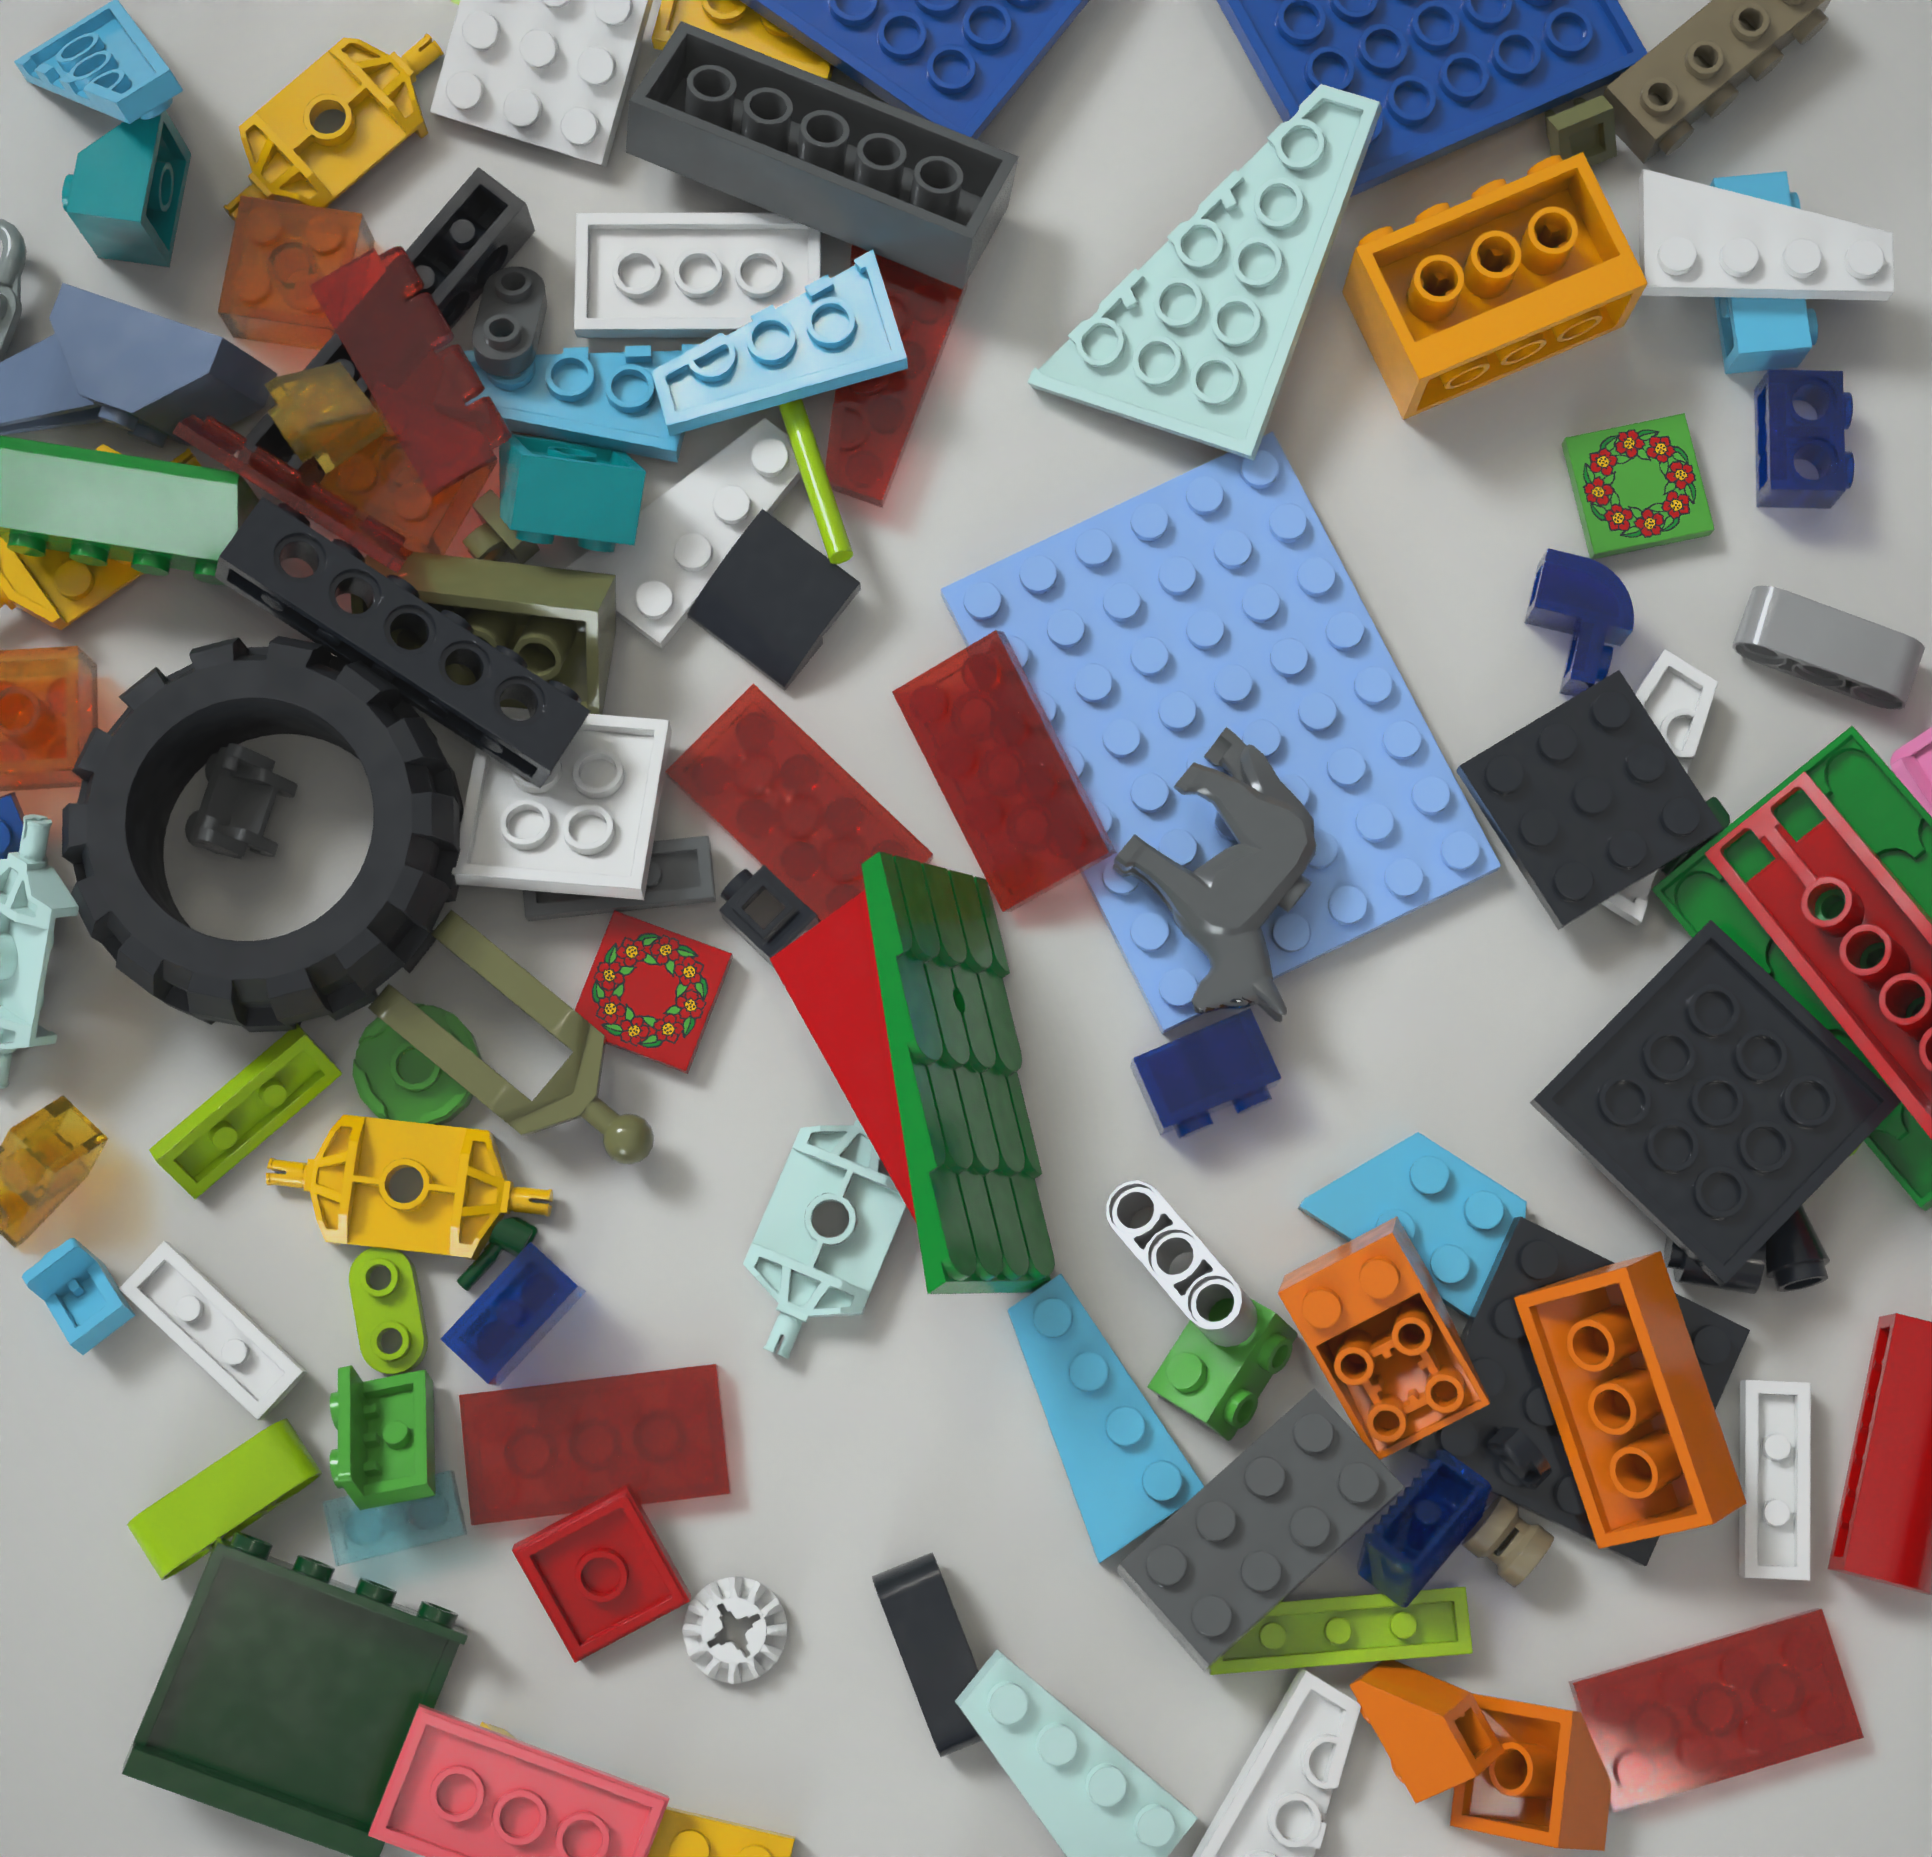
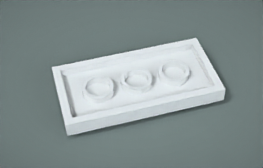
M576 213L574 331L576 337L712 338L719 333H723L726 336L752 322L751 316L773 304L776 309L805 293V286L821 278L822 232L776 213Z

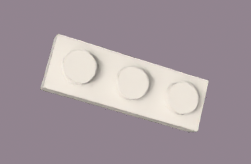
M163 1241L119 1288L257 1420L263 1421L308 1373L169 1242Z
M1763 1380L1740 1381L1739 1482L1747 1503L1739 1508V1577L1810 1581L1811 1383Z

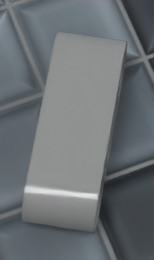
M1756 586L1752 589L1732 646L1736 653L1751 661L1886 709L1905 708L1925 650L1921 642L1904 633L1787 590L1771 586Z
M1138 1180L1125 1182L1117 1187L1109 1196L1106 1205L1107 1220L1113 1230L1187 1317L1210 1341L1224 1347L1237 1346L1246 1341L1254 1332L1257 1323V1310L1249 1296L1154 1187ZM1154 1207L1153 1216L1146 1225L1141 1228H1131L1132 1218L1139 1210ZM1186 1252L1194 1254L1192 1264L1186 1271L1176 1275L1169 1274L1170 1265L1178 1255ZM1226 1298L1234 1299L1233 1309L1225 1319L1216 1322L1209 1321L1210 1310L1216 1302Z

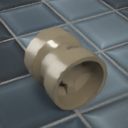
M1499 1496L1474 1523L1465 1536L1462 1545L1476 1557H1487L1497 1565V1574L1512 1587H1516L1544 1557L1554 1541V1536L1539 1524L1529 1525L1519 1517V1508L1509 1499Z

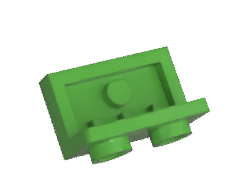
M1226 1298L1216 1302L1210 1310L1209 1321L1216 1322L1225 1319L1233 1309L1234 1299ZM1253 1299L1251 1300L1257 1310V1323L1254 1332L1246 1341L1237 1346L1230 1347L1216 1345L1190 1320L1147 1386L1156 1395L1204 1423L1227 1441H1230L1238 1429L1247 1425L1257 1409L1260 1394L1272 1375L1278 1373L1287 1364L1292 1353V1344L1297 1337V1332L1277 1313Z
M352 1365L338 1368V1392H333L330 1395L331 1417L335 1428L338 1430V1449L331 1450L329 1459L330 1471L335 1486L338 1489L344 1488L359 1510L436 1496L434 1384L427 1371L424 1369L363 1382Z

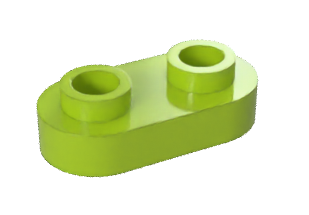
M369 1248L354 1260L349 1272V1287L360 1350L367 1364L376 1371L390 1375L404 1374L410 1372L421 1363L428 1348V1336L416 1269L410 1258L399 1250ZM386 1266L391 1272V1282L385 1289L375 1290L370 1282L371 1274L376 1268ZM396 1329L402 1336V1345L397 1352L388 1354L381 1346V1339L387 1331Z

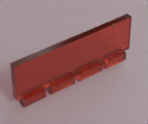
M402 246L393 247L380 255L375 248H372L309 285L432 497L497 459L493 449L507 442L512 437V433L491 397H482L466 406L465 403L480 395L485 387L459 344L451 345L436 354L435 351L453 340L454 334L430 293H421L407 302L405 301L424 287V282Z
M191 415L178 422L172 432L394 572L398 573L413 552L403 546L407 538L370 515L366 517L365 521L357 518L354 515L358 507L315 480L311 483L310 487L301 483L302 472L262 447L258 446L255 452L250 451L245 447L248 442L246 437L211 415H208L204 421Z

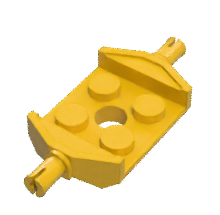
M426 33L421 40L400 58L395 52L388 55L360 39H341L239 126L241 140L252 173L248 175L252 185H249L231 202L223 206L227 214L239 227H242L267 202L272 204L275 201L282 207L323 223L327 221L331 216L326 207L414 132L421 139L428 134L413 83L417 80L416 75L420 74L439 56L444 54L440 46ZM336 109L346 114L343 126L334 133L325 134L314 129L316 118L326 110Z
M104 444L96 448L97 451L121 454ZM189 448L170 461L201 466ZM0 537V608L5 604L11 610L18 607L60 631L144 574L131 568V562L108 559L106 566H92L70 559L69 552L46 549V554L43 557L23 555L9 550L7 543Z
M345 1114L330 1129L315 1159H308L307 1163L270 1158L267 1169L287 1173L284 1175L266 1172V1184L269 1186L278 1185L304 1188V1191L310 1192L316 1220L325 1242L336 1245L349 1244L456 1256L470 1260H476L489 1241L494 1227L503 1219L505 1214H510L513 1211L549 1217L552 1206L534 1203L533 1200L553 1202L552 1189L514 1187V1183L508 1181L494 1135L488 1130ZM402 1168H415L423 1178L421 1194L409 1203L396 1202L389 1191V1183L392 1176Z

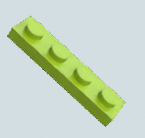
M1466 1587L1282 1601L1209 1668V1674L1218 1675L1472 1654Z

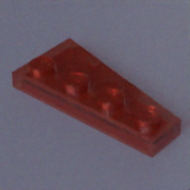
M852 245L850 267L855 265L854 259L869 251ZM875 254L907 356L908 369L836 389L825 469L832 490L883 508L966 293L968 280L964 288L961 289Z

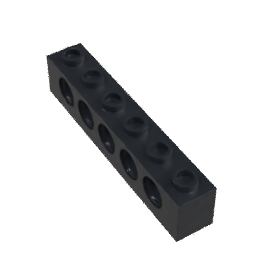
M478 167L238 445L239 450L252 469L301 506L483 293L487 279L493 273L503 269L535 232L527 204Z
M262 496L219 556L215 578L313 642L323 644L327 651L347 664L361 660L371 667L373 672L398 687L401 699L541 788L591 711L581 705L582 701L579 695L561 682L551 680L548 683L529 671L526 661L513 650L501 645H497L494 648L474 635L472 626L458 614L449 610H442L440 613L419 599L418 591L406 580L392 574L385 577L365 564L364 556L351 544L340 539L330 541L310 528L309 520L294 507L285 503L275 505ZM298 558L310 565L313 574L305 578H296L287 574L280 563L286 559ZM347 593L357 595L364 600L368 610L360 614L348 613L338 605L336 597ZM397 629L411 630L420 638L422 647L414 650L401 648L393 641L391 632ZM451 664H461L468 667L474 673L476 683L460 685L453 682L448 677L445 667ZM515 699L522 702L527 707L530 718L524 721L510 719L503 713L500 701Z

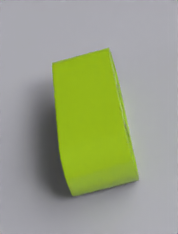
M282 1419L254 1435L130 1520L127 1526L163 1581L210 1553L218 1537L229 1540L236 1531L241 1532L320 1477L322 1472L288 1419Z

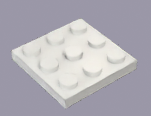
M460 0L430 112L606 167L653 0Z
M501 707L503 713L510 719L524 721L530 718L528 709ZM589 714L541 788L476 747L460 827V854L456 867L452 868L456 885L644 900L672 735L669 720Z

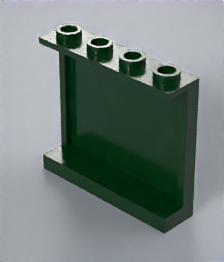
M236 1531L232 1541L218 1537L123 1765L122 1774L352 1857H380L385 1842L368 1836V1832L419 1704L434 1709L458 1647L466 1642L468 1635L464 1628L455 1625L458 1614L426 1601H421L418 1611L393 1602L397 1591L368 1579L360 1578L356 1588L333 1580L331 1578L335 1571L334 1567L303 1555L297 1556L294 1565L269 1556L273 1547L272 1544L245 1533Z

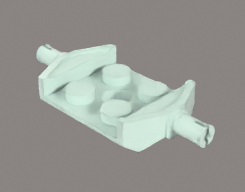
M35 814L23 817L24 823L19 852H10L7 859H0V1089L6 1088L9 1085L8 1078L12 1054L17 1048L56 1044L57 1034L38 1025L40 1010L44 1004V985L50 950L54 944L55 920L59 917L78 916L79 910L75 899L55 869L48 865V858L45 856L52 820Z
M858 1120L855 1121L854 1125H824L800 1128L743 1263L778 1302L776 1310L780 1314L763 1349L775 1354L781 1337L784 1336L777 1354L787 1359L790 1357V1352L801 1329L802 1322L807 1323L808 1318L863 1315L866 1302L906 1209L904 1200ZM825 1202L840 1203L849 1213L848 1227L837 1237H823L813 1228V1213L818 1206Z

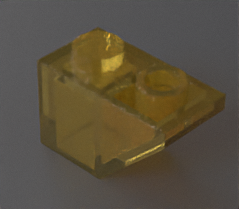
M341 362L275 377L264 385L276 403L267 413L279 428L281 435L302 463L313 457L325 474L387 432L377 410Z
M64 1095L10 1128L0 1146V1234L14 1248L22 1244L88 1177L108 1140Z

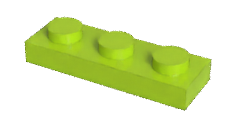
M297 1023L295 1030H289L152 1146L149 1151L155 1161L194 1199H197L340 1077L342 1072Z

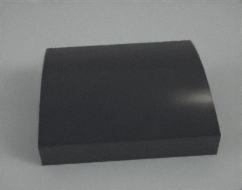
M762 509L715 570L687 615L688 618L785 691L822 646L824 634L859 593L861 584L837 564L830 563L829 558Z

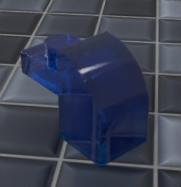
M1547 548L1537 565L1524 623L1572 635L1560 694L1575 697L1593 686L1595 682H1600L1607 677L1612 660L1613 647L1604 645V643L1621 646L1633 631L1634 611L1625 585L1608 567L1587 557Z

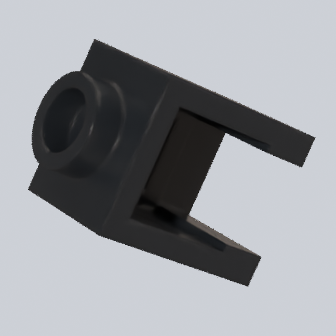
M765 865L754 875L748 869L742 870L727 884L720 895L726 901L719 909L723 920L773 968L774 966L770 961L771 957L795 941L805 930L808 931L819 923L818 915L805 905ZM766 889L785 908L763 929L744 910Z

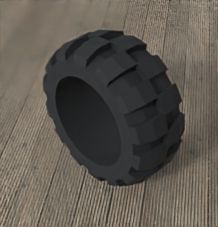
M277 636L271 640L269 647H247L237 637L193 648L189 653L192 664L168 676H165L155 667L121 694L119 698L128 708L108 733L99 728L92 729L72 769V772L82 779L77 803H68L62 809V857L73 864L77 881L71 895L79 906L78 912L90 937L100 942L115 959L116 968L170 1007L211 1025L217 1021L242 1026L249 1032L295 1030L297 1023L300 1026L302 1021L326 1015L337 1021L372 1003L378 996L376 989L402 967L409 974L436 941L431 933L434 931L433 927L445 902L456 901L459 885H456L452 868L456 867L460 854V822L462 821L464 808L455 772L448 764L437 742L438 738L424 718L420 717L408 702L399 697V688L373 672L371 667L361 660L347 664L340 658L333 656L325 649L323 644ZM277 734H295L321 739L341 747L358 758L364 767L372 793L374 809L373 830L370 846L361 870L342 898L326 913L308 925L288 934L256 941L226 940L208 936L191 929L181 916L168 888L164 868V840L170 815L177 799L193 776L206 764L208 758L213 753L219 751L220 747H228L229 743L240 744L247 740Z

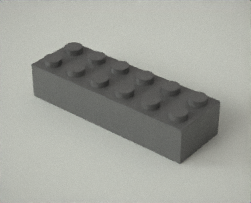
M682 21L629 100L626 153L867 251L873 249L874 253L961 289L964 288L1008 208L1019 158L989 144Z

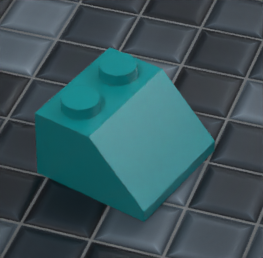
M165 110L160 115L147 120L139 118L131 124L122 122L80 151L77 155L74 175L68 174L64 180L62 189L63 208L98 258L170 268L191 152L168 112Z
M501 433L499 441L500 518L510 530H516L517 539L526 542L553 544L554 535L578 538L577 545L579 547L600 552H614L616 543L635 546L646 471L625 452L573 442Z

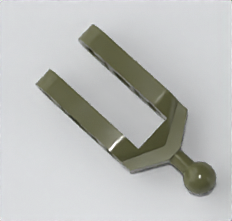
M450 910L431 935L573 1052L533 1101L522 1094L389 983L368 1007L375 1015L522 1136H527L582 1117L603 1134L605 1151L611 1159L620 1164L631 1165L641 1162L649 1155L653 1148V1131L644 1118L636 1114L619 1115L598 1098L606 1037L453 910Z

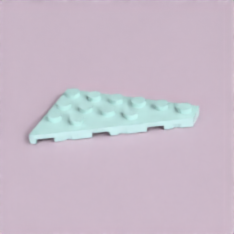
M1320 84L1299 105L1298 112L1289 121L1281 123L1267 137L1268 142L1239 171L1235 169L1199 205L1198 211L1189 221L1180 223L1167 236L1168 241L1139 270L1135 268L1099 304V309L1090 319L1082 321L1068 335L1070 339L1039 369L1035 367L1032 370L1028 384L1032 388L1255 460L1382 111L1380 102Z

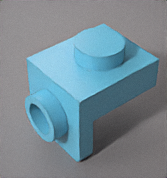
M70 1238L59 1247L49 1251L38 1263L22 1275V1279L27 1287L45 1301L69 1344L82 1355L135 1316L105 1264L75 1238Z

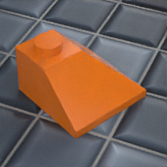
M1472 1693L1505 1752L1477 1777L1454 1787L1450 1826L1554 1848L1605 1851L1612 1782L1581 1712Z

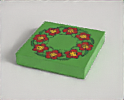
M1685 413L1566 437L1561 445L1590 560L1710 536L1715 530Z

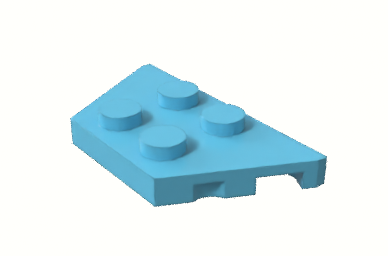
M1417 1132L1309 1195L1301 1202L1298 1209L1347 1241H1351L1397 1216L1428 1269L1443 1303L1468 1319L1514 1217L1525 1218L1527 1202Z

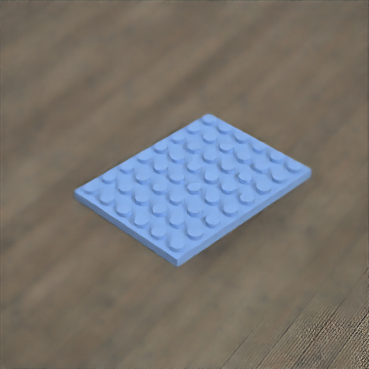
M1273 431L1263 436L1255 460L1228 452L941 588V596L1162 1034L1202 1015L1194 1011L1191 1000L1198 984L1211 968L1210 961L1195 944L1183 935L1174 922L1170 910L1146 883L1132 875L1122 877L1112 868L1115 857L1134 834L1192 872L1226 848L1238 844L1211 802L1197 794L1182 795L1174 789L1175 784L1193 763L1216 769L1231 776L1223 767L1214 766L1204 758V755L1226 727L1234 732L1246 745H1253L1264 754L1279 780L1296 796L1314 819L1316 852L1302 874L1312 883L1289 912H1286L1278 905L1261 927L1269 953L1273 980L1490 875L1501 867Z

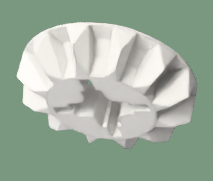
M727 1577L708 1584L689 1603L685 1615L682 1632L688 1657L707 1677L722 1682L736 1684L762 1676L777 1662L786 1644L787 1620L780 1601L769 1588L745 1577ZM723 1603L727 1612L731 1611L736 1619L745 1616L750 1618L757 1613L760 1615L761 1619L752 1624L753 1627L745 1633L748 1642L746 1647L751 1654L750 1656L746 1657L743 1649H738L733 1641L726 1642L723 1645L720 1642L713 1647L711 1646L709 1641L717 1637L716 1633L724 1628V1622L721 1618L723 1613L719 1608L720 1604Z

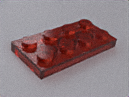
M993 631L892 691L1002 912L1014 911L1117 853L1004 632Z
M754 683L665 771L667 777L761 867L765 865L805 905L818 915L819 922L865 890L861 864L877 852L881 851L893 856L896 855L927 864L934 859L933 853Z
M717 1364L459 1395L471 1525L571 1514L628 1483L641 1505L732 1494Z
M1820 1608L1810 1609L1569 1681L1577 1711L1581 1712L1612 1782L1609 1811L1613 1813L1864 1738L1823 1610Z

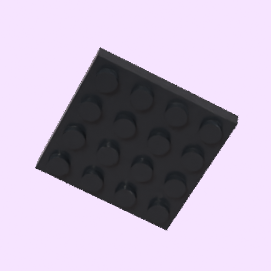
M1712 920L1530 1102L1541 1115L1719 1286L1726 1284L1901 1103L1896 1094Z
M1514 1217L1460 1336L1490 1399V1404L1411 1444L1408 1452L1498 1496H1504L1512 1503L1597 1544L1514 1297L1614 1264V1262L1523 1217ZM1676 1294L1714 1409H1716L1750 1330ZM1503 1426L1521 1428L1550 1464L1552 1473L1535 1490L1528 1489L1488 1448L1490 1445L1487 1442ZM1660 1536L1605 1547V1549L1638 1565L1647 1566Z

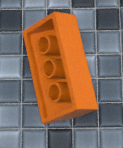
M1661 1251L1607 1265L1514 1297L1598 1549L1713 1525L1747 1503Z

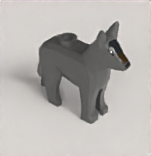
M1226 727L1204 755V758L1214 766L1223 767L1231 776L1216 769L1193 763L1175 784L1174 789L1182 795L1197 794L1211 802L1238 844L1226 848L1192 872L1134 834L1115 857L1112 869L1122 877L1132 875L1146 883L1170 910L1174 922L1183 935L1195 944L1209 959L1211 968L1198 984L1191 1000L1196 1013L1205 1014L1221 1009H1245L1257 1004L1273 1020L1281 1022L1282 1015L1287 1014V1008L1273 982L1269 953L1261 927L1278 905L1286 912H1289L1312 883L1302 874L1316 852L1314 819L1296 796L1279 780L1264 754L1255 746L1246 745L1234 732Z

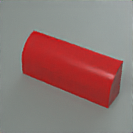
M1894 1313L1880 1316L1878 1320L1827 1569L1932 1595V1322Z

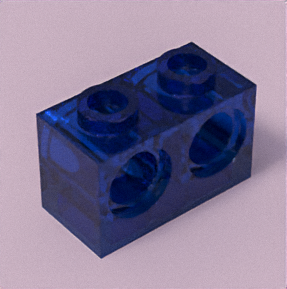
M1768 369L1754 389L1756 507L1830 509L1846 489H1850L1854 478V456L1851 451H1845L1844 429H1849L1851 425L1853 399L1850 392H1843V371ZM1801 400L1812 405L1817 413V419L1808 420L1799 416L1794 410L1792 401ZM1803 459L1811 462L1818 471L1819 479L1810 480L1802 477L1795 469L1794 460Z

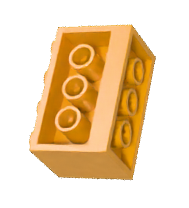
M1582 152L1565 160L1560 155L1548 157L1532 166L1528 170L1527 176L1508 184L1505 179L1491 181L1473 192L1470 200L1451 208L1447 202L1436 204L1421 212L1415 218V223L1396 231L1391 226L1372 231L1359 241V246L1355 248L1342 293L1400 415L1405 420L1624 327L1648 282Z

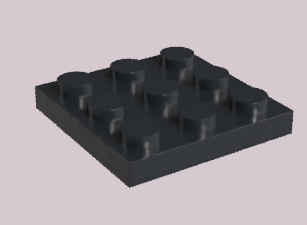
M1620 670L1461 764L1456 770L1558 930L1710 839L1723 829Z

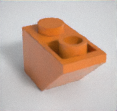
M1395 1660L1378 1662L1349 1685L1357 1698V1702L1361 1705L1360 1712L1362 1716L1372 1725L1388 1753L1395 1775L1406 1785L1416 1804L1477 1777L1505 1752L1471 1692Z

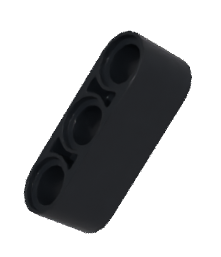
M933 1552L872 1576L887 1621L940 1757L983 1741L955 1702L979 1670Z

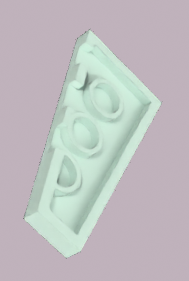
M998 1649L955 1700L958 1707L1066 1857H1167L1198 1819L1187 1807Z

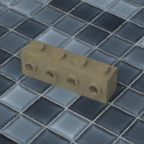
M1712 0L1606 87L1603 96L1614 108L1616 135L1643 164L1660 150L1666 155L1671 154L1694 132L1691 124L1705 113L1714 118L1724 111L1738 96L1739 91L1736 87L1748 77L1752 76L1757 82L1769 74L1783 59L1782 49L1795 39L1803 45L1815 36L1829 20L1824 12L1831 0Z

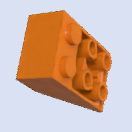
M1397 1216L1284 1276L1278 1291L1281 1300L1361 1440L1380 1460L1490 1404V1399L1434 1281Z

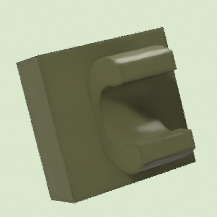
M1603 95L1588 101L1580 97L1574 99V107L1557 114L1552 109L1545 111L1546 135L1549 139L1551 156L1560 155L1565 160L1583 152L1590 167L1617 156L1614 108Z
M491 489L472 504L483 525L474 529L462 543L468 548L467 551L474 559L497 561L507 549L519 564H525L540 550L537 543L526 542L516 538V530H510L500 518V499Z

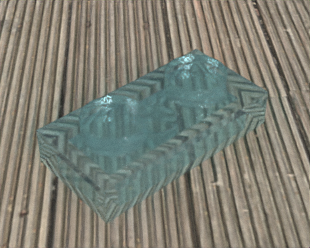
M449 1470L435 1474L436 1496L365 1510H359L349 1495L324 1501L323 1507L336 1566L467 1535L454 1471Z

